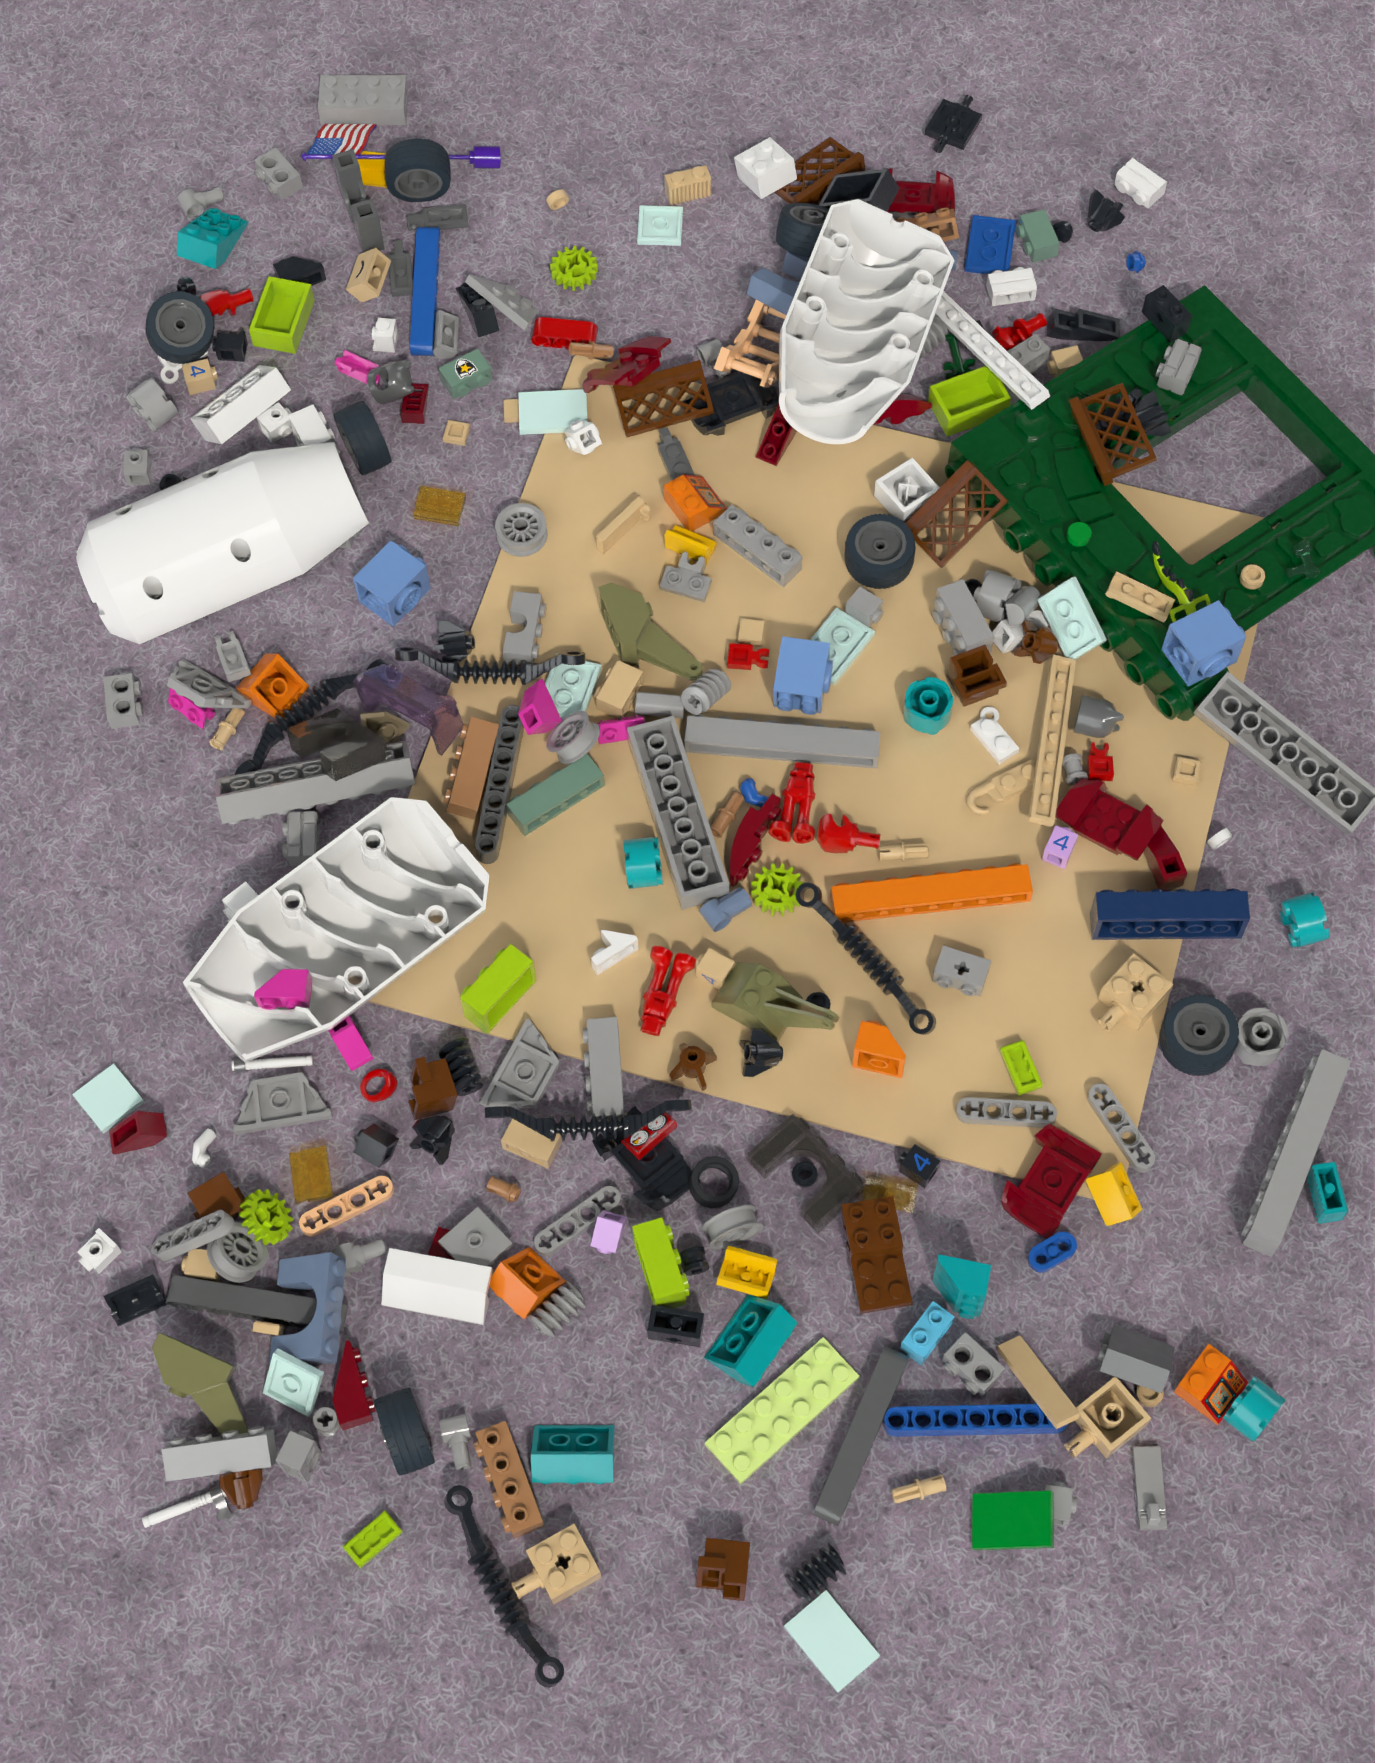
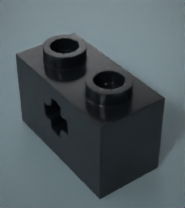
M1164 285L1145 296L1142 308L1143 315L1170 343L1188 332L1193 315Z
M652 1305L647 1329L648 1339L700 1347L705 1322L704 1313Z

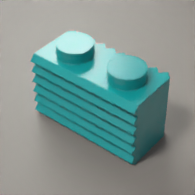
M1336 1162L1313 1165L1306 1178L1308 1179L1307 1183L1310 1184L1308 1188L1311 1189L1310 1193L1312 1194V1203H1314L1313 1207L1316 1209L1314 1212L1317 1213V1222L1323 1224L1343 1220L1349 1211Z

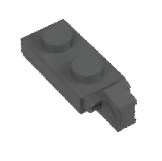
M466 205L423 208V211L418 212V214L407 215L408 230H417V227H439L440 230L469 227Z
M402 240L393 241L394 253H389L388 258L391 260L389 272L392 297L413 295L409 251L404 252Z
M668 427L659 429L661 442L658 443V451L670 480L672 481L683 474L695 476L678 438H672Z

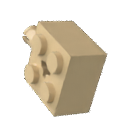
M1133 953L1101 989L1098 1000L1110 1009L1098 1020V1024L1102 1028L1106 1024L1104 1030L1110 1032L1122 1018L1138 1031L1169 997L1174 984Z
M1114 1377L1076 1407L1080 1415L1079 1419L1075 1420V1422L1082 1431L1066 1442L1064 1446L1067 1451L1071 1450L1070 1455L1076 1458L1087 1447L1094 1444L1107 1459L1143 1430L1152 1418L1119 1379ZM1114 1415L1116 1418L1109 1421L1106 1416Z
M572 1524L526 1550L527 1556L534 1567L532 1569L533 1572L512 1582L511 1585L519 1599L541 1586V1588H545L554 1605L602 1577L575 1524ZM561 1559H564L566 1562L569 1561L567 1569L559 1566Z

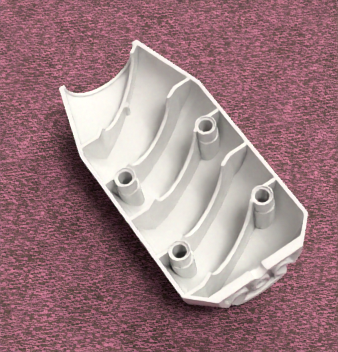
M859 199L831 205L782 325L779 337L780 410L786 421L799 433L815 441L827 444H847L861 438L906 389L911 381L955 261L939 235L906 220L901 223L896 222L892 214ZM847 390L843 396L839 398L836 396V394Z
M330 442L253 451L89 521L81 539L76 559L92 602L97 603L99 616L108 631L118 637L142 644L304 574L369 524L338 454L340 451L336 443Z
M391 797L239 909L183 981V984L195 1004L225 1043L244 1062L250 1061L331 1030L482 915L486 909L489 874L464 844L457 840L452 830L427 801ZM297 906L295 909H290L289 907ZM282 969H308L312 978L309 1008L296 1006L292 1010L282 1007L266 1010L258 1006L254 998V992Z

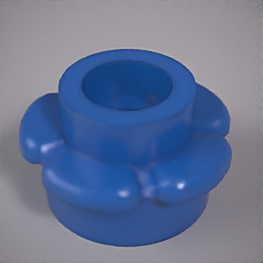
M1134 251V253L1128 254L1126 265L1129 271L1139 273L1145 267L1146 260L1141 252Z

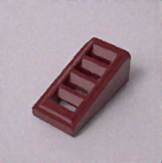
M412 383L415 389L423 391L413 392L403 398L401 420L402 423L425 424L429 384ZM410 396H422L421 398H410Z

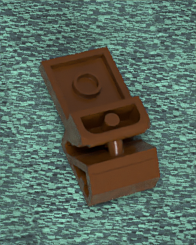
M889 1196L842 1204L843 1229L848 1240L846 1242V1249L860 1314L911 1306L913 1301L902 1253L903 1241L894 1197Z

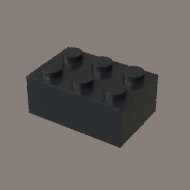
M888 169L838 174L834 176L819 206L830 209L831 205L859 199L887 212L900 187Z

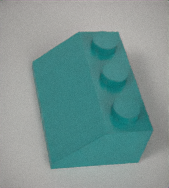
M938 1254L932 1282L953 1312L959 1313V1316L962 1318L974 1319L975 1316L980 1317L987 1294L992 1265Z
M748 1294L704 1359L736 1381L754 1388L769 1364L777 1356L780 1348L791 1336L798 1322L780 1304Z
M534 1425L531 1449L532 1483H613L615 1425Z

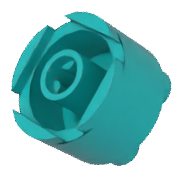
M926 677L925 680H916L911 683L905 694L904 721L916 731L930 735L937 734L949 723L951 718L953 696L949 686L944 681L934 677Z
M658 837L623 840L628 888L635 889L663 885Z
M1315 892L1285 899L1281 902L1283 911H1280L1279 915L1283 926L1288 925L1291 932L1287 936L1292 948H1299L1329 939V928L1324 929L1323 926L1324 921H1327L1326 913L1318 895L1314 896Z
M1254 1376L1243 1393L1233 1402L1223 1419L1254 1442L1286 1400Z

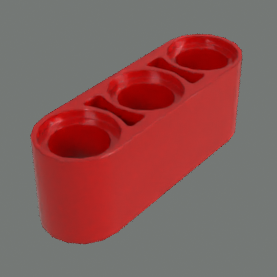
M539 317L535 319L531 341L536 346L543 345V347L561 349L562 347L569 349L570 343L588 344L590 341H593L596 344L598 326L589 321Z

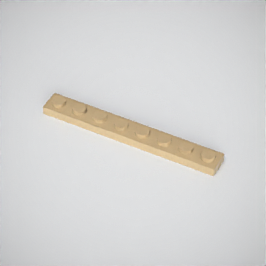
M1054 654L1050 659L1028 822L1052 827L1055 823L1076 664L1074 659Z

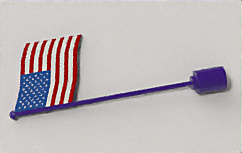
M325 124L318 131L315 142L310 150L302 154V159L304 161L306 159H333L332 155L351 149L354 150L357 159H385L386 155H361L367 146L370 134L377 124ZM473 146V151H469V155H449V159L469 160V164H473L474 168L500 169V146Z

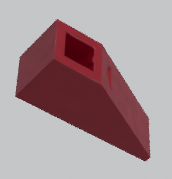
M779 404L755 457L774 466L778 465L797 433V430L784 418Z
M1160 826L1144 850V854L1158 889L1165 891L1183 886L1187 870L1179 851L1163 827Z
M350 1340L345 1342L333 1395V1403L342 1431L374 1421L372 1413L376 1412L372 1396L367 1397L365 1388L369 1387L365 1371L360 1372L358 1363L362 1362L358 1346L353 1348Z

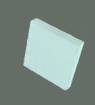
M640 205L637 245L681 246L683 207Z
M114 1063L72 1094L103 1134L145 1103Z
M277 1349L271 1359L263 1394L309 1417L314 1410L324 1372Z

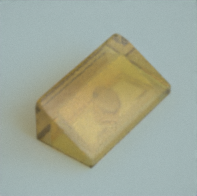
M867 1174L862 1201L893 1196L896 1210L913 1213L918 1184Z

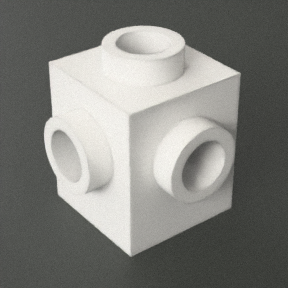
M279 402L257 416L259 429L272 444L281 438L289 436L292 432L288 417L292 412L287 407L284 409Z
M577 420L570 424L569 429L564 431L567 436L565 439L566 444L573 452L586 455L602 444L599 431L591 422Z

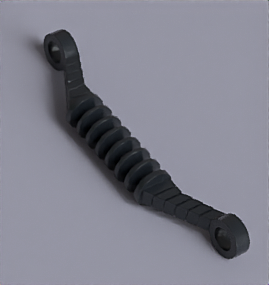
M399 647L395 649L396 660H418L454 683H459L460 677L463 676L465 684H468L470 677H473L474 684L478 683L479 677H482L484 684H487L489 677L492 678L493 684H496L498 678L501 677L503 684H506L507 679L511 678L512 685H515L517 678H520L522 685H526L561 663L566 665L585 664L586 655L581 651H565L541 663L522 661L520 668L517 667L516 661L512 662L511 668H508L506 661H503L501 668L498 667L497 661H494L492 668H489L487 661H484L483 666L479 667L478 660H475L473 667H470L469 661L465 660L463 667H461L459 660L442 661L415 647Z
M377 659L363 673L322 679L319 682L321 690L316 686L312 687L315 695L308 691L305 692L307 701L299 697L297 699L299 707L291 703L292 712H289L287 709L282 710L285 718L277 714L275 716L277 724L271 720L267 722L253 759L243 762L237 768L235 775L261 770L271 747L285 739L282 731L289 735L292 734L290 725L298 729V719L303 723L307 722L304 714L314 717L312 708L320 712L322 710L320 702L325 706L329 705L327 697L335 700L345 689L378 682L386 676L389 666L382 659Z
M809 882L801 884L795 894L797 902L803 907L813 908L839 934L837 942L839 944L847 942L844 946L845 951L853 949L850 956L852 958L860 956L857 964L860 966L867 963L863 969L864 972L868 973L873 970L870 975L871 980L880 977L876 985L882 987L886 984L883 993L885 995L892 993L902 1007H904L910 1016L909 1025L912 1031L921 1035L931 1033L935 1029L936 1018L932 1012L919 1009L901 985L904 978L901 975L893 978L897 970L892 968L887 971L890 962L885 961L881 963L884 958L882 954L874 957L877 948L871 947L868 949L871 944L869 939L861 942L864 938L863 932L854 935L858 927L855 924L847 926L822 902V891L816 884ZM811 888L814 891V898L810 902H806L803 897L804 892ZM921 1015H926L929 1021L924 1029H920L917 1026V1019Z
M688 1099L667 1100L641 1115L623 1113L621 1121H618L616 1113H613L611 1121H608L606 1114H602L601 1121L598 1122L596 1115L592 1114L590 1122H587L585 1114H582L580 1122L576 1121L575 1115H571L570 1122L567 1123L564 1115H561L559 1123H556L554 1115L550 1116V1118H534L511 1106L485 1107V1118L511 1117L513 1120L550 1139L551 1142L555 1141L556 1134L558 1133L562 1141H565L567 1133H570L572 1141L576 1140L577 1133H580L582 1139L586 1140L588 1132H591L593 1140H596L598 1132H601L604 1140L607 1139L608 1132H612L613 1138L617 1139L619 1131H622L624 1139H628V1136L637 1132L665 1112L691 1111L692 1104L691 1100Z
M453 1486L446 1494L444 1504L450 1513L459 1516L462 1523V1529L464 1530L466 1542L469 1545V1552L471 1553L468 1564L470 1566L479 1565L474 1571L475 1576L484 1574V1577L479 1581V1585L489 1584L484 1591L485 1595L494 1593L489 1604L499 1603V1606L494 1610L495 1615L505 1614L499 1623L501 1625L510 1624L504 1631L506 1636L512 1635L537 1664L535 1668L537 1682L548 1688L556 1686L564 1676L563 1664L559 1659L549 1656L532 1636L527 1626L531 1622L528 1617L519 1618L525 1611L524 1608L514 1609V1606L519 1602V1598L509 1599L514 1589L504 1590V1587L509 1583L508 1578L498 1579L504 1573V1570L502 1568L493 1569L499 1563L498 1559L488 1560L494 1551L492 1548H486L477 1530L478 1528L471 1510L473 1503L472 1493L465 1486ZM456 1494L463 1496L465 1505H455L452 1501V1496ZM547 1665L553 1667L556 1671V1677L552 1679L547 1678L543 1673V1667Z

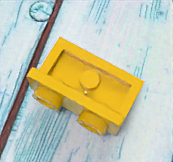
M727 1246L716 1285L767 1299L778 1260L741 1248Z

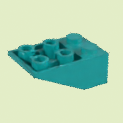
M209 208L178 231L177 256L217 269L226 261L249 221L241 219L237 215L221 212L217 208Z

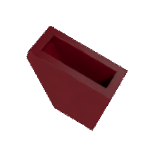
M136 1111L109 1130L112 1154L116 1155L151 1147L167 1137V1127L163 1113Z

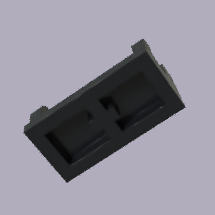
M153 1274L104 1296L111 1310V1316L118 1327L167 1305L159 1282Z

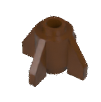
M1024 620L1022 626L1026 634L1023 637L1022 646L1020 645L1014 650L1013 654L1018 657L1031 656L1033 663L1041 664L1052 657L1057 651V637L1051 628L1043 627L1040 629L1033 622Z
M685 1043L680 1044V1062L669 1073L671 1082L685 1075L691 1079L696 1078L701 1090H706L707 1085L703 1073L705 1072L706 1065L717 1060L715 1052L704 1051L700 1047L688 1046Z
M262 1468L219 1474L220 1487L231 1501V1505H237L238 1509L253 1507V1502L259 1500L258 1494L263 1481Z

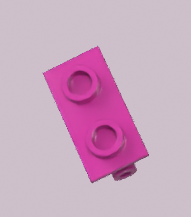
M344 350L341 358L337 357L335 360V366H337L338 371L368 384L369 371L380 366L347 350ZM377 374L375 382L378 386L380 376Z
M170 688L168 703L173 709L186 716L190 722L203 729L205 720L213 719L215 716L213 708L199 707L192 700L178 695L175 690Z
M635 714V716L623 717L621 721H617V719L600 720L599 723H596L600 727L599 744L628 740L627 728L645 723L644 717Z

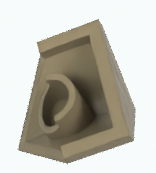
M386 711L360 713L364 749L399 742L411 724Z

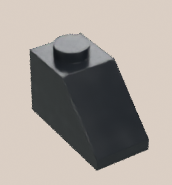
M292 256L273 264L276 278L311 284V286L326 280L324 267L317 262Z

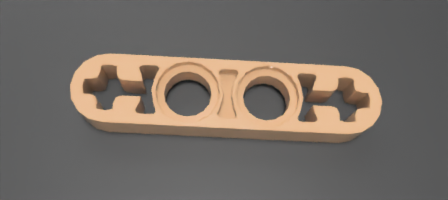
M386 1176L375 1177L305 1212L299 1220L301 1231L310 1237L317 1236L388 1200L394 1192L392 1181ZM382 1183L383 1186L388 1185L385 1188V1193L382 1194L380 1191H377L372 1194L374 1199L370 1200V1196L366 1191L367 1189L370 1188V1191L372 1193L378 1190V1184ZM361 1194L365 1196L366 1200L362 1206L356 1207L352 1205L351 1201L355 1195ZM339 1206L342 1209V1214L338 1218H330L328 1216L330 1208ZM321 1212H323L324 1218L327 1221L325 1224L319 1215ZM312 1218L313 1221H317L315 1223L316 1228L305 1227L308 1225V1219Z

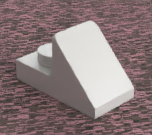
M601 930V939L607 948H601L593 954V957H591L592 969L599 975L639 949L637 937L635 935Z

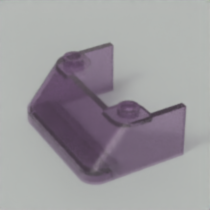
M382 664L363 671L353 680L365 712H373L382 703L427 727L430 730L437 752L441 756L462 730L463 722L456 706L457 702L451 696L441 695L400 673L391 664Z

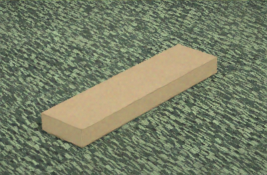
M1020 1335L998 1345L997 1352L1056 1429L1079 1419V1411Z

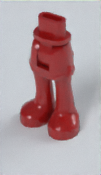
M797 762L794 764V769L790 771L786 787L782 790L784 800L781 818L778 821H773L769 827L770 836L779 841L790 842L795 804L800 805L797 824L793 831V840L799 844L814 840L815 829L809 824L810 809L816 795L814 792L813 781L815 775L812 773V764Z
M653 946L650 951V958L655 965L654 973L648 991L643 995V1015H641L640 1019L643 1022L640 1031L653 1036H660L662 1027H666V1021L677 1005L676 997L682 979L686 973L694 969L696 959L689 954L677 953L666 991L662 992L661 988L671 964L673 953L667 948Z

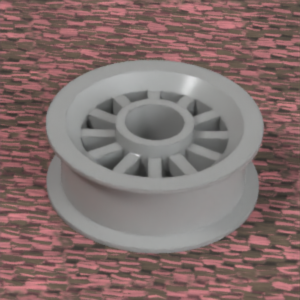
M517 503L503 509L496 519L495 529L498 544L510 555L519 557L529 556L538 552L546 543L547 528L545 516L541 510L531 504Z
M585 711L574 712L565 717L552 730L547 739L546 747L550 752L558 754L560 763H573L583 757L594 746L600 735V727L598 724L589 721V716Z
M754 1205L737 1206L725 1210L706 1221L702 1229L708 1232L711 1242L709 1247L713 1250L726 1249L727 1246H734L745 1242L760 1233L763 1229V1224L757 1222L754 1214L756 1207Z
M234 1222L231 1230L225 1236L207 1244V1256L215 1271L225 1279L237 1283L251 1280L257 1271L265 1266L268 1259L267 1246L263 1244L262 1239L256 1242L254 1239L255 1235L253 1233L248 1235L247 1231L249 1228L242 1226L240 1222Z

